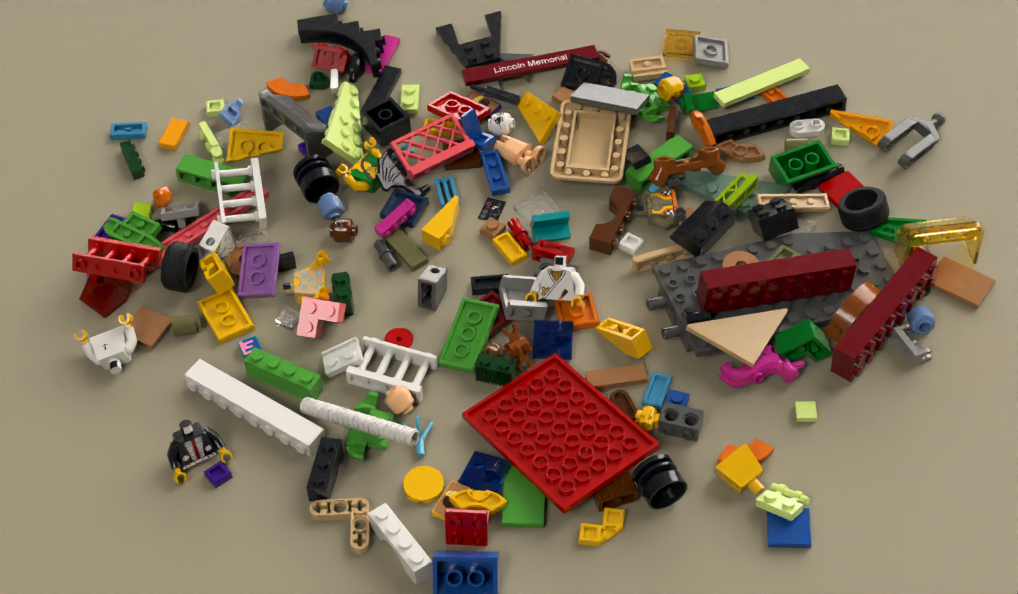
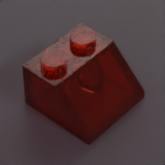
M90 274L79 300L102 317L107 318L127 302L134 285L127 280Z

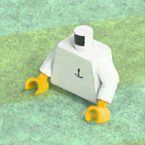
M126 313V322L123 315L118 317L119 322L125 324V326L123 325L90 337L89 342L87 341L88 334L86 331L81 329L84 334L81 339H79L77 333H74V338L82 342V348L87 357L96 365H102L105 370L110 369L112 374L120 373L122 371L121 365L131 361V354L137 344L134 327L131 326L133 316L129 313Z

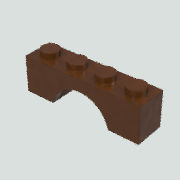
M615 185L609 197V211L616 217L607 223L595 225L589 237L590 250L611 255L613 249L618 247L620 235L623 236L626 223L630 222L632 211L638 205L635 190Z

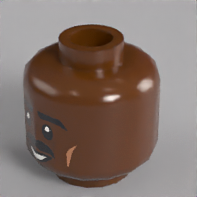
M337 218L333 223H330V237L335 242H352L354 236H357L358 227L354 225L352 219Z

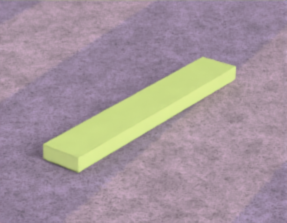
M799 58L714 93V99L725 108L808 74L810 68Z

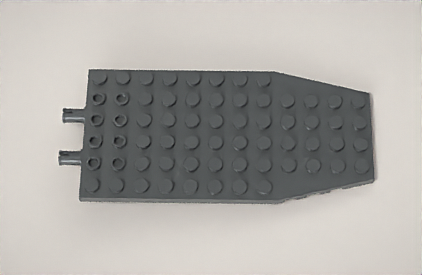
M869 231L796 233L654 266L652 272L659 284L658 297L647 299L646 305L649 311L665 308L673 326L661 328V335L664 340L679 336L686 351H694L696 357L722 350L686 330L688 325L686 312L701 311L696 298L700 271L722 268L724 257L733 251L749 252L759 262L767 261L783 244L801 255L849 248L857 263L850 291L711 313V320L784 308L788 309L786 316L772 338H775V335L783 330L789 329L808 318L817 327L828 325L836 311L863 283L869 281L879 290H882L895 273Z

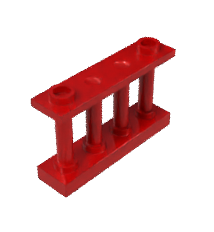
M95 236L88 238V253H72V271L145 283V268L147 266L159 268L162 265V248Z

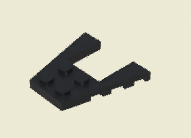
M501 11L485 15V20L491 34L490 37L463 44L458 43L452 23L435 27L436 33L450 47L451 52L457 56V59L465 69L501 62Z

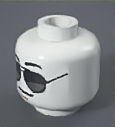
M507 112L495 113L488 120L489 131L494 136L510 135L512 130L515 129V119L511 118Z

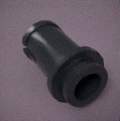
M161 217L154 220L161 224L164 231L176 233L178 230L177 221H162Z
M707 309L696 312L687 311V324L711 321V311H707Z

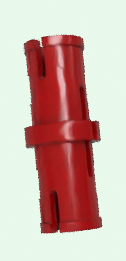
M511 218L510 220L513 225L510 221H508L507 225L513 232L514 239L519 242L525 252L530 251L528 245L532 248L534 244L529 239L527 230L521 226L517 218Z

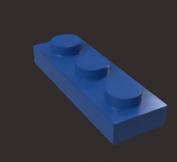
M498 149L480 152V158L492 196L510 193L509 183Z

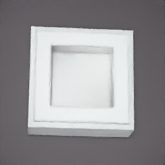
M628 232L618 243V248L634 256L644 245V240Z

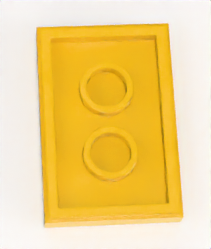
M232 287L221 295L216 293L197 301L198 308L220 345L255 330L254 324Z

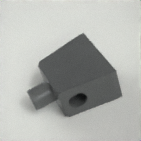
M429 265L418 278V307L436 312L447 290L448 269L445 266Z

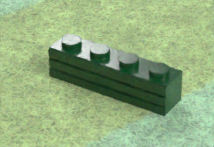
M131 140L121 142V151L133 179L136 180L144 177V172L146 171L144 165L141 166L142 161L141 158H138L139 154L135 151L134 143L132 144Z

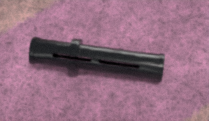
M837 163L836 169L795 183L794 190L797 191V194H802L809 189H816L821 183L845 172V169L841 163Z

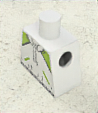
M215 220L212 221L199 244L203 254L200 260L214 251L222 262L227 259L228 253L237 246L229 226Z

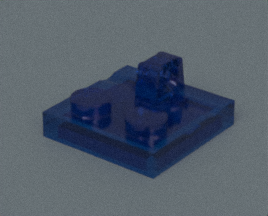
M534 320L533 359H547L556 353L563 360H572L573 321Z
M474 451L458 483L473 490H489L498 494L512 465L507 459Z

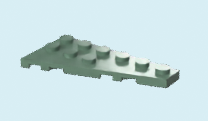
M685 171V174L678 175L681 181V185L678 188L707 201H714L736 177L724 174L714 175L706 171ZM743 179L737 184V188L744 182ZM758 180L759 187L738 207L736 212L738 215L749 219L747 211L756 205L754 198L756 194H788L791 186ZM727 194V195L725 196V201L728 199V197H729L731 194Z

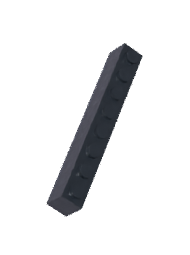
M836 84L707 119V122L712 130L716 144L729 139L737 141L788 127L795 120L821 118L830 115L831 110L845 111L847 98L839 85Z

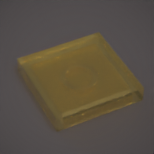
M666 29L663 57L693 59L692 39L694 35H700V31Z

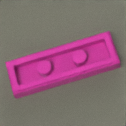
M385 35L386 45H383L384 53H380L381 58H378L382 62V69H379L380 74L384 66H388L400 44L399 37ZM367 64L365 68L366 73L372 74L371 68Z

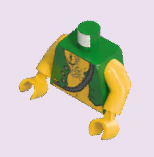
M370 137L369 141L372 145L365 141L364 148L370 150L371 153L367 152L349 170L345 164H340L335 174L337 177H344V181L354 191L372 194L380 188L375 174L378 173L377 159L381 158L382 154L379 149L374 147L376 140Z

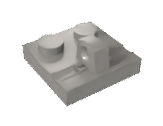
M199 202L162 207L161 220L177 219L179 228L186 227V217L199 216Z

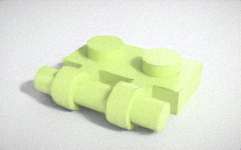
M772 483L771 491L766 490L756 499V506L792 521L803 512V504L808 505L811 498L799 490L793 491L788 489V486L784 484Z

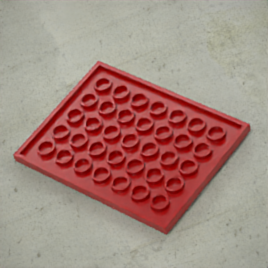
M556 353L462 413V418L563 514L572 510L660 449V444Z

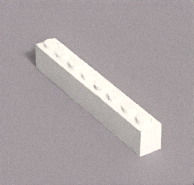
M201 359L184 374L187 382L186 385L191 391H197L205 399L216 402L222 409L230 410L238 418H244L252 426H258L269 436L277 437L283 444L291 445L301 454L312 457L318 450L321 437H325L324 429Z

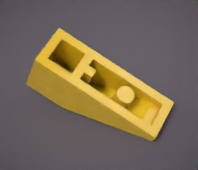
M455 195L421 229L423 242L439 251L449 245L452 240L459 212L458 196Z
M610 317L595 327L598 333L628 356L640 359L653 349L647 332L643 328Z

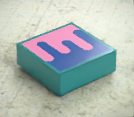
M256 335L237 342L244 359L254 347L262 350Z

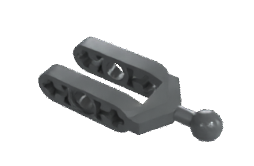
M940 112L934 113L930 122L915 116L907 118L879 140L877 146L885 152L912 130L917 131L924 139L906 151L897 162L902 168L906 169L938 143L940 138L935 126H942L946 118Z

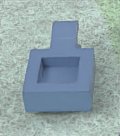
M239 97L232 103L228 102L217 116L229 127H232L242 114L239 108L243 105L244 101Z

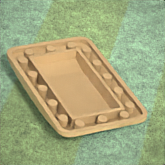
M570 100L563 101L560 107L562 115L558 120L552 155L551 177L566 181L606 184L620 183L624 174L631 114L573 103Z

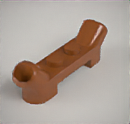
M706 147L697 149V157L677 161L669 156L654 158V169L648 178L654 185L662 187L671 174L683 175L685 171L697 172L701 168L706 167L714 175H719L724 172L726 163L719 156V148Z

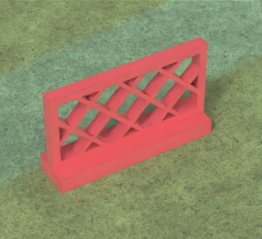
M453 113L390 143L408 172V178L411 182L473 153L475 148L474 141L469 139ZM451 119L455 125L454 130L443 127L444 122ZM429 129H439V136L428 134ZM441 132L452 133L451 140L440 138ZM454 134L462 136L464 141L461 143L452 141ZM417 135L425 137L423 144L413 142V137ZM426 138L437 141L435 148L425 145ZM400 143L408 144L407 152L399 150L397 145ZM438 143L449 144V147L445 151L437 149ZM411 145L421 148L420 155L409 153ZM423 149L434 152L433 156L430 158L421 156ZM407 157L418 159L417 164L410 167L407 163Z

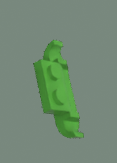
M623 74L620 89L650 95V100L636 117L643 118L648 122H663L666 117L664 115L657 116V112L669 111V106L671 105L658 95L657 87L651 83H632V75Z
M132 211L124 222L110 217L103 226L107 235L115 240L162 248V252L165 250V247L155 238L163 229L161 224L135 211Z
M369 391L365 399L354 408L356 412L393 421L394 414L375 410L378 397L376 392ZM349 428L345 446L350 458L362 461L365 447L386 451L388 439Z

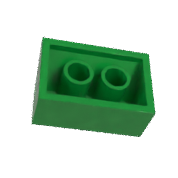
M817 140L771 156L768 171L777 184L790 185L836 169L837 165L821 141Z

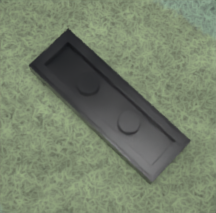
M639 144L627 149L626 160L635 170L652 162L650 156Z

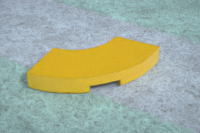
M467 489L449 497V501L457 509L490 511L491 517L508 505V501L505 498L489 490Z

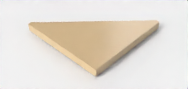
M784 308L688 324L686 330L753 368L786 316L788 309Z

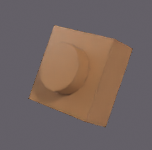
M490 217L480 228V234L492 240V238L501 235L506 230V226Z

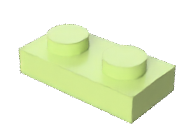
M402 85L400 107L407 114H418L420 85Z

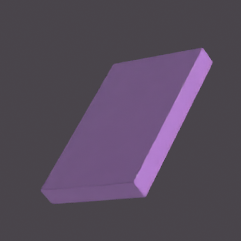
M279 242L243 244L237 293L239 299L275 297L281 247Z

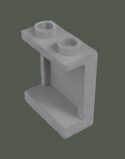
M502 276L498 290L506 320L544 321L548 308L547 303L541 302L539 295L536 296L538 302H534L533 298L525 301V296L530 293L537 277Z

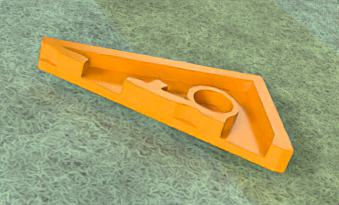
M837 110L830 111V118L849 128L852 132L879 148L877 146L879 140L892 130L893 120Z

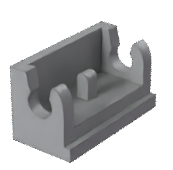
M910 324L893 328L891 341L913 368L932 359V356L929 354L932 351L929 348L924 349L909 329L911 328Z

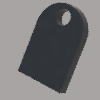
M571 54L561 87L564 86L576 91L586 82L615 88L617 76L614 68L606 62ZM605 78H611L612 82L610 84H604L603 80Z

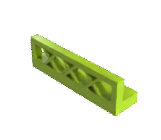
M741 172L714 201H722L723 199L725 204L736 211L759 187L758 177L753 173L748 177ZM743 179L744 182L737 188V184ZM727 194H731V195L728 197V199L725 201V196H726Z

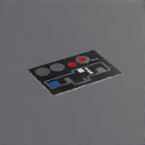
M488 197L478 218L488 220L491 217L498 221L506 202Z

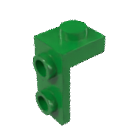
M714 91L691 95L690 92L684 93L679 99V107L683 115H687L695 110L703 112L718 107L714 99Z

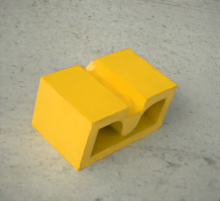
M215 251L199 261L207 281L218 295L229 291L235 285L227 267Z

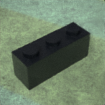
M321 437L306 487L309 501L331 499L344 454L341 439Z

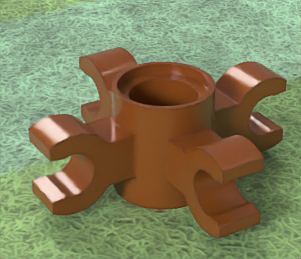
M513 323L511 324L513 327L511 333L508 332L506 327L502 328L503 334L510 341L505 343L503 347L512 360L517 358V368L520 372H523L524 362L527 363L528 367H533L532 360L526 356V353L533 349L525 336H518L519 327Z

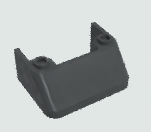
M265 94L260 98L265 131H273L283 124L305 141L307 156L318 154L326 158L333 153L331 149L321 143L322 139L325 138V130L329 126L325 123L323 124L302 108L292 97Z

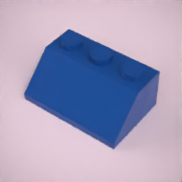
M434 552L433 594H498L499 552Z

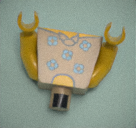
M325 250L319 251L317 254L318 260H315L307 268L295 272L294 283L283 284L284 295L294 294L296 304L302 305L303 297L328 301L330 298L328 294L331 291L326 287V274L323 264L327 265L330 263V258L327 257L329 254Z

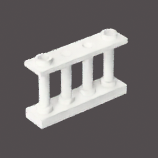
M251 158V166H248V168L220 171L218 162H214V169L211 170L212 180H216L220 215H217V221L226 225V223L255 220V222H259L260 229L267 228V216L258 158ZM249 175V177L253 178V181H250V183L222 186L220 183V178ZM246 190L255 192V196H252V198L226 201L222 199V193ZM249 205L257 207V211L250 214L225 216L224 208Z
M364 336L363 344L364 351H366L363 356L364 363L359 364L358 367L348 366L346 370L347 383L384 394L395 385H404L414 396V402L421 404L423 390L420 384L428 368L437 371V356L428 352L425 353L381 341L377 338ZM374 353L384 356L376 372L365 370ZM392 358L402 361L393 378L384 375ZM410 363L420 366L412 383L402 381Z

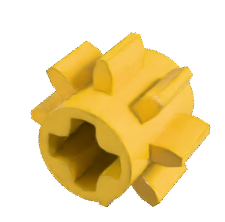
M644 406L642 411L637 410L635 423L644 431H651L653 427L658 428L660 414L657 413L654 407Z

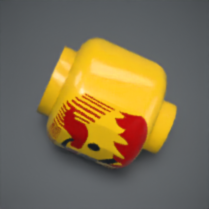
M676 76L662 79L657 87L658 95L665 101L680 98L684 91L683 82Z

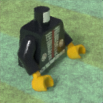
M190 420L180 422V430L172 434L173 441L170 442L167 452L171 469L175 472L173 474V481L178 484L177 477L180 474L183 476V480L187 481V475L181 472L180 468L184 470L218 454V450L220 451V459L224 463L226 462L223 459V455L226 453L230 454L233 459L232 453L224 448L225 444L216 431L207 426L201 427L199 422L192 424Z

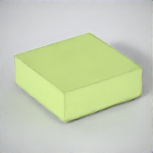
M224 99L206 101L207 118L218 117L217 115L225 106Z
M832 127L831 144L849 146L850 129Z
M815 401L795 402L796 422H817Z

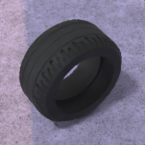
M867 186L853 189L846 193L838 203V213L843 226L855 232H865L879 227L886 221L890 212L886 195L882 190L875 187Z
M174 241L167 247L161 266V282L164 288L177 292H187L191 289L199 266V252L194 244Z

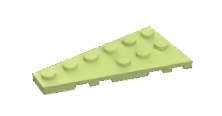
M345 81L340 85L337 94L338 100L334 103L335 108L332 110L328 121L329 127L325 130V138L322 139L321 143L354 165L364 156L358 89Z

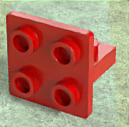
M320 42L317 45L312 44L311 48L315 52L311 67L327 71L337 69L338 73H346L348 60L352 57L348 50H344L340 46L332 48Z
M446 509L445 543L449 545L487 546L490 511Z

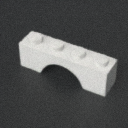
M386 503L368 513L370 527L381 541H387L394 549L403 565L404 571L415 585L433 575L432 560Z

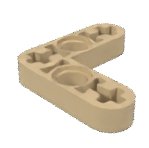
M367 499L316 500L310 504V515L315 521L351 520L350 543L352 551L358 555L369 551L370 522L368 513L370 512V505ZM338 506L345 507V510L342 513H337L334 511V509ZM359 506H363L361 511H358ZM318 508H322L320 513L316 512ZM362 522L366 524V527L361 530L355 528L357 523ZM358 537H362V541H363L362 546H360V547L358 546V544H359V538H358Z

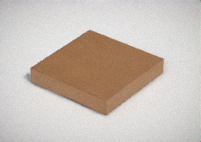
M141 306L135 313L131 326L134 327L137 344L151 350L156 347L172 327L170 317L144 306Z

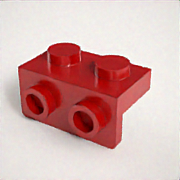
M539 239L536 246L533 245L531 248L532 260L540 262L542 257L555 260V256H566V263L570 264L575 253V248L542 239Z

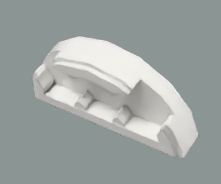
M331 69L332 96H337L339 91L337 69Z

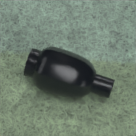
M359 53L353 54L347 64L350 83H355L356 77L362 74L365 66L363 56Z

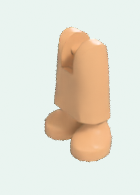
M504 134L500 137V141L497 140L492 145L493 150L498 149L499 155L514 166L519 165L521 170L527 174L532 173L535 166L539 167L546 155V149L543 146H537L532 151L530 144Z

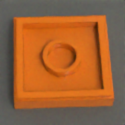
M591 293L584 294L582 299L585 303L584 308L580 307V302L576 304V309H574L571 301L554 300L561 333L597 327L599 325Z

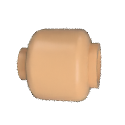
M395 385L385 393V403L393 413H403L405 415L413 409L412 404L415 398L404 385Z

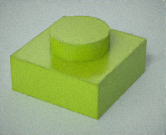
M701 73L684 76L685 85L692 92L705 90L706 84Z

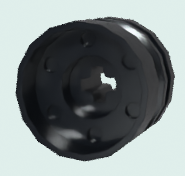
M318 154L307 156L295 166L293 171L294 179L308 202L317 204L322 195L326 193L336 194L339 190V180L332 170L329 161L324 156Z
M657 454L647 458L633 472L632 478L639 490L643 492V497L652 509L657 510L671 506L687 490V483L667 454Z

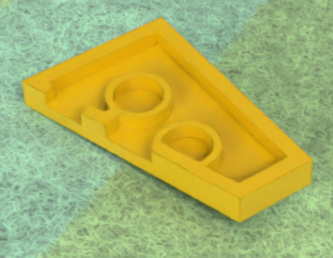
M526 91L518 104V108L539 143L544 145L562 114Z
M230 127L226 162L231 163L281 152L283 150L284 132Z

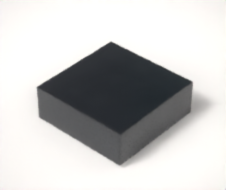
M293 251L280 254L278 272L297 268Z

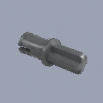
M376 240L374 247L379 254V259L384 262L389 272L397 270L399 265L393 257L392 250L388 249L384 240Z

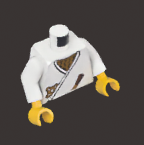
M555 256L554 266H548L541 270L532 285L530 293L525 296V301L533 298L534 302H538L536 296L539 295L540 299L571 301L574 309H576V304L580 302V307L584 308L585 303L582 299L584 298L585 284L574 267H566V256Z

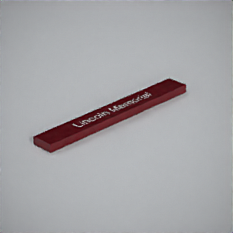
M595 45L462 69L461 74L465 86H470V84L476 85L566 68L571 54L598 61L599 55Z

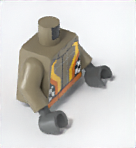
M671 174L668 178L670 183H665L660 189L647 194L646 205L635 206L636 217L647 216L649 226H656L664 230L669 227L677 228L679 221H685L686 217L684 214H686V211L682 207L677 206L675 189L672 188L673 186L676 188L681 185L677 174Z

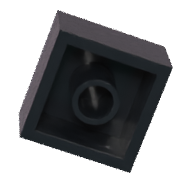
M392 97L361 111L363 127L381 147L411 132L409 115Z
M773 198L769 203L755 205L747 211L753 231L764 241L799 228L794 207L783 198Z

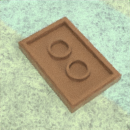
M943 256L937 265L938 269L934 274L936 280L931 288L978 309L995 285L996 280Z

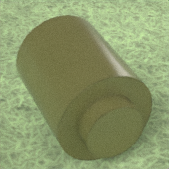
M785 138L784 152L811 143V141H808V138Z
M195 314L171 317L174 336L197 333V329L201 328L200 319L195 317Z

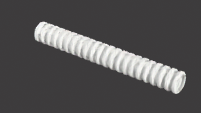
M310 397L303 398L300 403V412L304 415L346 426L400 444L403 443L410 447L415 446L419 440V431L415 428L413 429Z

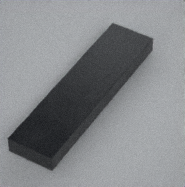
M384 66L361 111L389 98L402 73L401 68Z

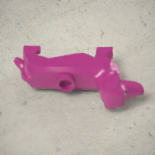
M768 345L753 368L745 363L740 367L731 368L732 364L728 362L720 365L722 374L718 376L734 389L742 388L751 383L759 384L765 377L773 374H778L786 383H791L797 379L799 370L805 366V363L801 360L790 362L789 359H784L781 355L773 353L771 345Z

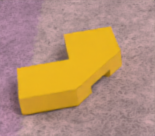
M604 507L602 525L581 523L578 545L600 547L623 532L625 510Z

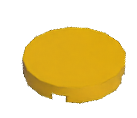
M418 466L406 474L403 481L404 493L408 499L415 503H431L442 495L444 491V478L440 471L434 467Z

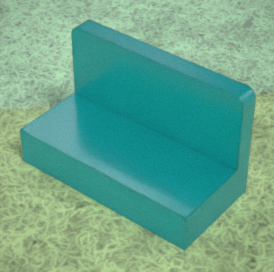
M569 211L532 215L530 226L534 243H537L539 239L546 241L570 239L571 234L568 226L570 219Z

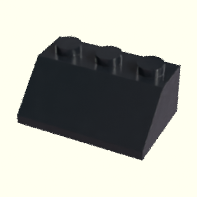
M704 201L670 235V239L694 257L704 255L734 225L737 212L723 201Z

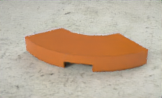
M283 77L266 82L267 88L275 95L292 97L294 101L310 99V94L304 83H289Z
M697 110L691 111L689 114L693 129L699 133L703 145H715L714 135L705 117Z
M757 439L748 444V447L759 463L765 461L774 452L773 447ZM728 444L718 457V463L722 462L740 446Z

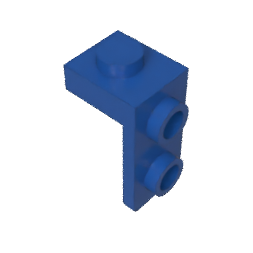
M471 108L460 116L464 131L469 139L474 141L475 149L485 151L496 142L495 136L482 132L475 109Z

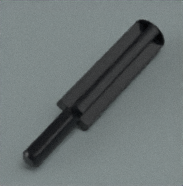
M470 84V89L485 93L484 96L516 106L520 102V95L491 86L485 88Z

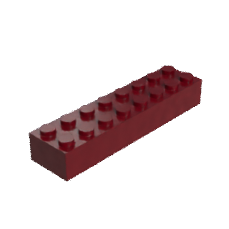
M917 246L835 345L831 372L849 382H852L855 377L861 375L865 364H870L874 353L882 349L886 338H891L893 328L903 323L907 312H910L915 307L917 300H921L924 297L925 289L933 286L936 280L934 274L938 269L936 265L937 256Z
M845 248L700 271L696 298L701 311L707 309L711 313L839 292L843 293L851 290L857 263L850 249Z

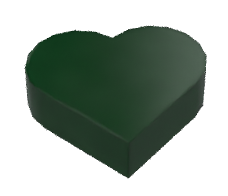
M316 71L311 74L310 89L325 90L330 87V79L324 76L322 72Z

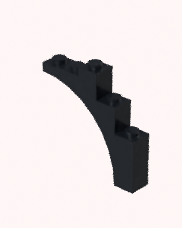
M337 13L297 20L301 44L322 42L349 48L363 56L371 68L373 78L380 77L379 69H382V62L378 58H381L380 53H384L383 45H386L385 35H381L380 29L364 31L363 27L359 26V21L342 23V19L338 20Z

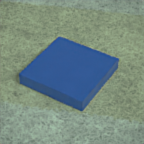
M803 508V512L792 521L766 511L768 547L811 548L809 508Z

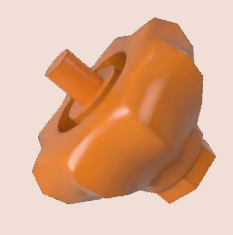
M159 187L158 190L153 192V202L158 208L167 207L172 202L173 193L169 187Z

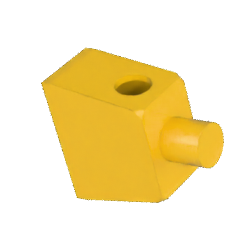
M746 443L715 467V474L740 494L749 488L757 496L765 489L759 481L763 475V468Z

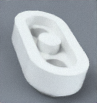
M817 118L795 120L789 126L790 135L796 138L820 136L825 131L824 121Z

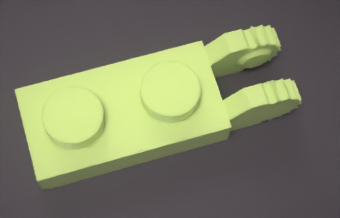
M204 121L199 123V138L201 141H205L204 144L207 152H211L213 156L212 161L224 164L223 152L207 123Z

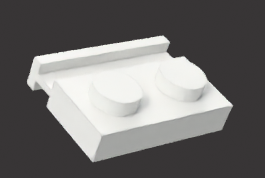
M356 337L321 352L324 358L325 373L329 378L346 371L348 366L355 367L364 363L361 347L359 346L360 342Z

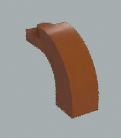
M869 281L863 283L831 318V322L823 332L835 343H838L881 290Z

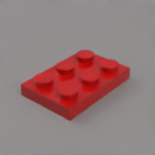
M453 91L447 92L427 105V111L440 117L453 113L462 127L460 116L471 108L475 109L479 121L490 115L489 107Z

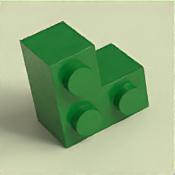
M809 318L775 335L780 355L784 359H789L790 362L807 354L816 363L833 354L827 335Z

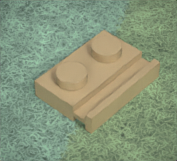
M663 55L629 59L633 82L658 79L662 74L668 72Z

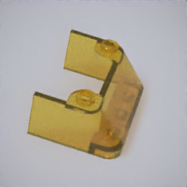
M970 217L905 223L898 229L894 250L901 267L909 257L911 247L965 241L973 264H976L984 229L980 222Z

